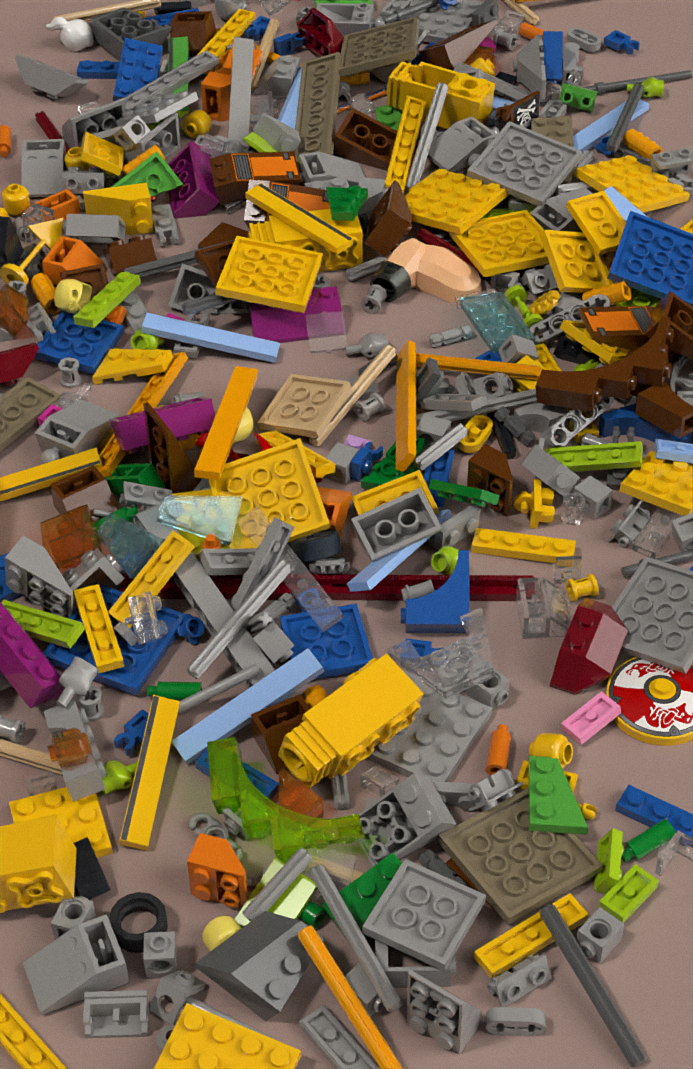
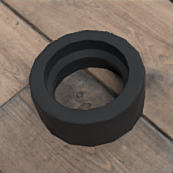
M136 892L127 894L119 899L111 909L109 917L111 927L119 947L128 952H144V933H128L121 927V922L129 914L145 911L156 916V924L144 933L167 932L168 922L165 906L159 898L150 893Z

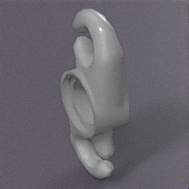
M198 813L190 819L188 827L191 830L195 828L196 822H207L206 827L194 830L197 836L199 833L210 836L219 834L228 840L232 849L235 850L237 848V844L229 838L228 830L223 825H220L210 814ZM241 848L236 851L239 861L243 857V850Z

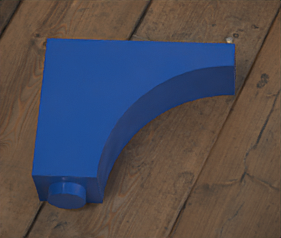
M543 31V48H541V52L544 53L546 85L556 86L562 80L563 31Z
M637 403L600 414L599 434L603 438L613 436V427L619 426L620 435H627L629 427H634V436L648 439L654 443L656 439L689 444L691 442L692 432L678 438L636 415Z
M458 550L456 567L443 586L426 596L406 599V608H401V624H406V633H469V550Z

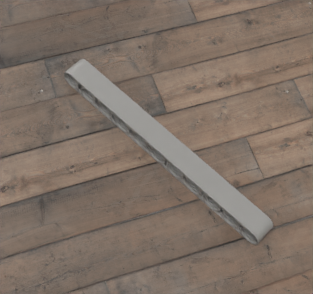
M158 504L134 515L140 532L154 552L157 551L172 531L179 534ZM191 551L172 575V578L203 621L207 630L214 637L233 615L234 611ZM244 626L223 650V653L237 673L254 664L257 665L260 674L244 681L248 689L275 671ZM291 694L290 696H288L287 698H285V699L282 700V701H285V700H287V699L292 698L293 695Z

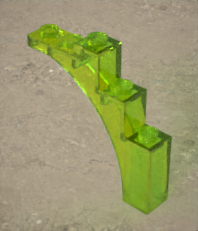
M235 737L207 742L211 800L218 815L223 814L222 810L228 808L233 813L241 810L242 826L248 839H264L273 835L274 852L277 858L284 863L299 848H303L308 852V849L311 848L323 849L328 845L337 843L349 844L365 838L364 827L359 814L333 819L314 818L287 810L265 797L247 777L243 767L241 750Z

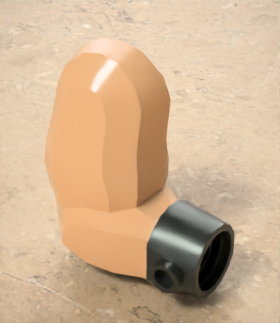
M415 238L402 242L378 268L370 281V286L377 284L387 291V297L384 300L386 302H393L409 289L416 288L449 303L461 304L474 300L482 290L479 273L471 265L445 247L428 245Z

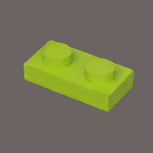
M614 828L598 841L596 859L603 867L602 872L595 876L594 890L602 894L611 889L622 877L620 864L624 852V846L622 845L623 832Z
M635 864L602 897L598 908L601 907L624 923L658 888L659 880Z

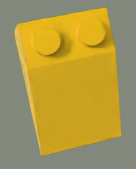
M147 183L83 191L86 214L118 215L126 223L125 234L128 235L154 232L151 199Z

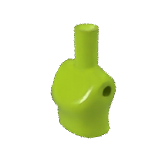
M650 77L641 83L644 86L643 97H663L664 80ZM627 84V92H631L634 84Z
M110 760L103 765L107 774L106 777L102 778L105 790L101 792L104 795L115 790L126 789L132 785V776L135 775L137 762L126 766L121 761Z

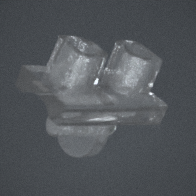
M151 591L128 598L131 617L125 618L124 623L125 625L133 624L139 645L161 639L162 635L167 634L166 623L163 620H157L156 611L161 610L162 607L159 596H152Z

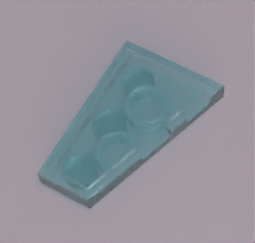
M165 495L162 498L156 522L204 538L208 534H214L222 544L229 546L232 542L243 496Z
M112 513L109 514L97 531L99 537L131 579L138 575L165 541V539L152 534L148 530L136 526V524Z

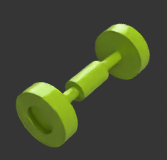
M514 285L505 292L504 299L510 307H517L523 318H525L522 321L521 327L525 334L528 335L530 327L543 321V318L539 314H531L525 304L527 292L524 287Z

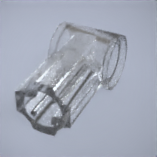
M205 134L199 150L217 157L228 153H242L243 146L236 140L226 142Z

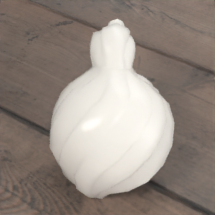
M56 17L50 24H46V28L55 31L60 29V40L69 51L76 52L93 45V30L88 23L81 19L67 21L63 17Z

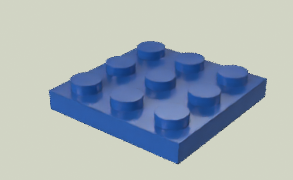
M62 311L52 324L56 333L51 334L47 331L44 334V340L37 343L39 350L34 358L57 365L64 358H75L79 362L78 370L94 374L108 351L114 348L125 333L124 325L102 320L95 328L75 325L73 316L76 314Z
M357 603L280 616L281 629L294 644L291 648L294 653L289 657V660L308 648L322 665L325 672L314 679L357 672L373 659Z

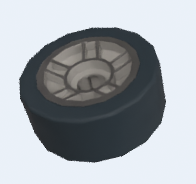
M323 530L291 541L296 562L316 561L331 557L342 551L337 530Z

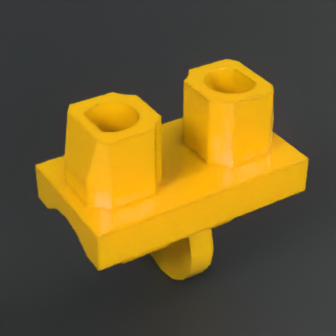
M534 479L533 491L530 494L522 491L521 494L515 496V509L523 514L530 511V528L537 529L539 522L552 523L555 509L554 506L546 505H552L554 489L542 488L541 480Z

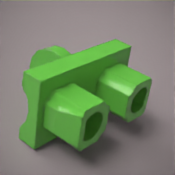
M563 83L559 100H562L567 106L593 112L598 91Z

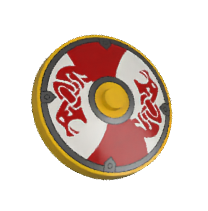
M635 657L621 664L613 672L607 684L606 695L621 706V714L614 718L613 722L623 732L641 742L659 746L679 745L693 740V664L687 673L684 674Z

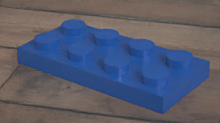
M125 37L113 101L125 98L157 79L163 46Z

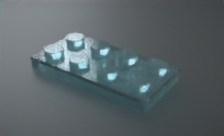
M502 292L460 298V307L492 353H499V347L511 334L533 340L535 345L536 338Z

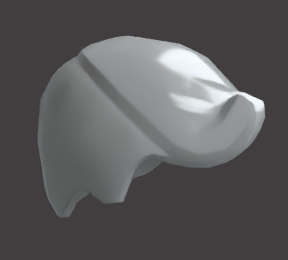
M214 0L216 12L224 20H229L238 9L244 10L247 7V3L244 0Z

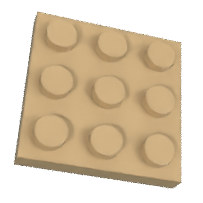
M290 374L257 423L262 430H277L281 433L320 438L352 390V386L349 381Z

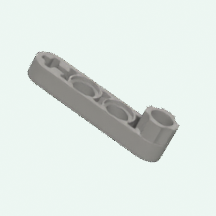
M603 294L594 295L534 324L529 329V340H533L534 345L543 343L547 345L561 338L562 334L566 335L567 333L563 330L554 329L553 324L555 322H563V320L582 321L576 320L573 317L580 307H610L608 297ZM535 333L543 334V338L535 337Z
M605 396L603 402L595 405L593 412H590L589 418H585L581 414V410L570 409L541 434L540 438H545L544 449L567 445L570 439L614 403L615 398ZM566 419L571 420L574 424L572 432H569L564 427ZM557 433H559V434L561 435V436H558L556 439H554V436H553V435H555V434H557Z

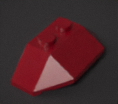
M311 8L302 20L297 22L300 38L305 37L306 40L304 46L319 57L340 52L341 55L342 34L330 18L317 9Z
M31 343L0 352V383H4V386L12 385L18 382V378L24 376L39 350L38 344Z
M585 598L577 606L560 647L550 687L577 695L583 689L589 688L611 676L628 634V629L610 605Z

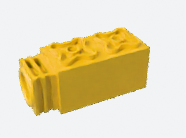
M404 61L389 76L386 90L387 106L403 110L407 95L426 101L422 117L423 122L426 121L438 83L447 84L448 91L437 126L449 129L457 121L472 116L486 125L488 122L487 117L492 113L495 83L486 79L476 78L466 73H459L425 62H420L417 66L411 63L407 64Z
M330 209L308 211L353 238V245L338 255L273 215L269 216V221L264 223H249L248 238L323 253L319 272L350 269L363 263V232L358 215L353 221L332 220Z
M387 653L379 659L376 657L371 659L363 668L348 676L343 682V686L304 713L302 717L303 722L284 736L278 755L284 761L289 771L297 779L301 780L308 789L312 788L314 784H317L326 776L330 779H333L338 774L344 776L356 764L369 757L375 750L373 747L379 743L382 745L386 744L398 732L407 728L415 720L414 715L421 708L419 703L424 693Z
M56 815L0 826V913L18 908H31L34 905L50 902L58 903L63 899L74 898L77 848Z

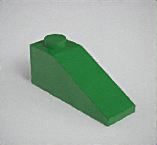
M152 463L118 465L111 476L104 477L111 492L118 496L124 494V481L163 489L166 487Z

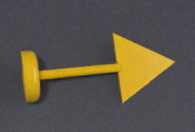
M63 218L27 226L40 242L19 267L10 263L3 265L0 269V276L7 285L14 280L24 281L26 286L29 284L27 274L23 270L44 245L49 250L53 248L62 235Z

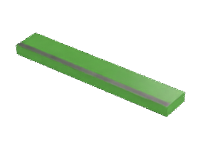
M188 36L169 38L168 72L189 60ZM189 82L170 93L175 95L185 90L189 93ZM189 105L178 111H189Z

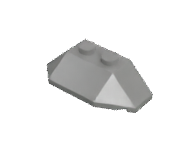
M15 56L24 83L32 86L31 90L43 93L44 91L47 92L46 96L58 99L59 96L68 97L87 85L88 80L27 56Z

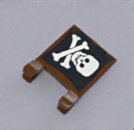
M535 91L509 106L497 108L496 117L502 115L503 121L508 120V122L510 121L532 130L531 118H538L540 92Z

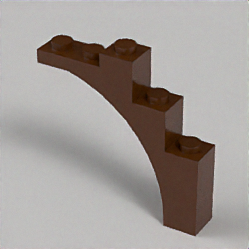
M661 318L655 334L646 344L631 355L609 365L581 371L542 369L535 386L537 403L593 412L596 403H600L602 395L628 399L631 390H635L637 383L662 387L665 378L670 377L672 365L668 363L667 346L668 343H672L674 337V329H671L670 319Z
M639 347V348H637V349H635V350H633V351L627 353L626 357L629 356V355H631L632 353H634L635 351H637V350L640 349L641 347ZM668 350V363L673 364L677 362L681 354ZM666 380L662 387L637 383L635 390H631L630 394L637 397L636 415L678 438L693 431V406L680 398L669 387Z

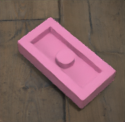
M601 691L561 723L562 730L582 745L621 714V706Z

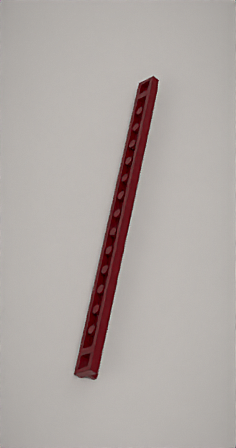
M138 573L122 574L125 579L121 581V592L126 590L129 586L128 584L134 580ZM288 574L267 600H279L285 593H291L294 599H296L298 595H302L306 591L317 589L321 600L404 601L401 589L405 588V585L410 587L431 579L436 591L446 583L451 575H387L371 590L350 592L349 587H333V585H347L357 574ZM209 575L226 600H232L243 579V575ZM469 575L470 601H534L535 577L533 575ZM171 577L154 599H186V597ZM307 585H322V587H312ZM513 586H528V588H513Z

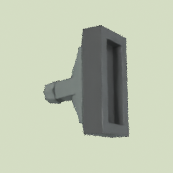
M429 357L416 374V408L420 405L422 399L434 393L452 394L454 391L453 385L442 381L444 372L439 370L437 360Z

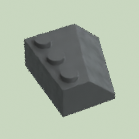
M121 8L92 19L93 39L118 60H121L125 37L161 46L172 30V26L166 24L163 27L158 25L157 20L143 19L142 14L127 8Z
M265 911L194 963L193 966L264 1021H267L282 1010L312 961L298 938V933L307 925L300 920Z

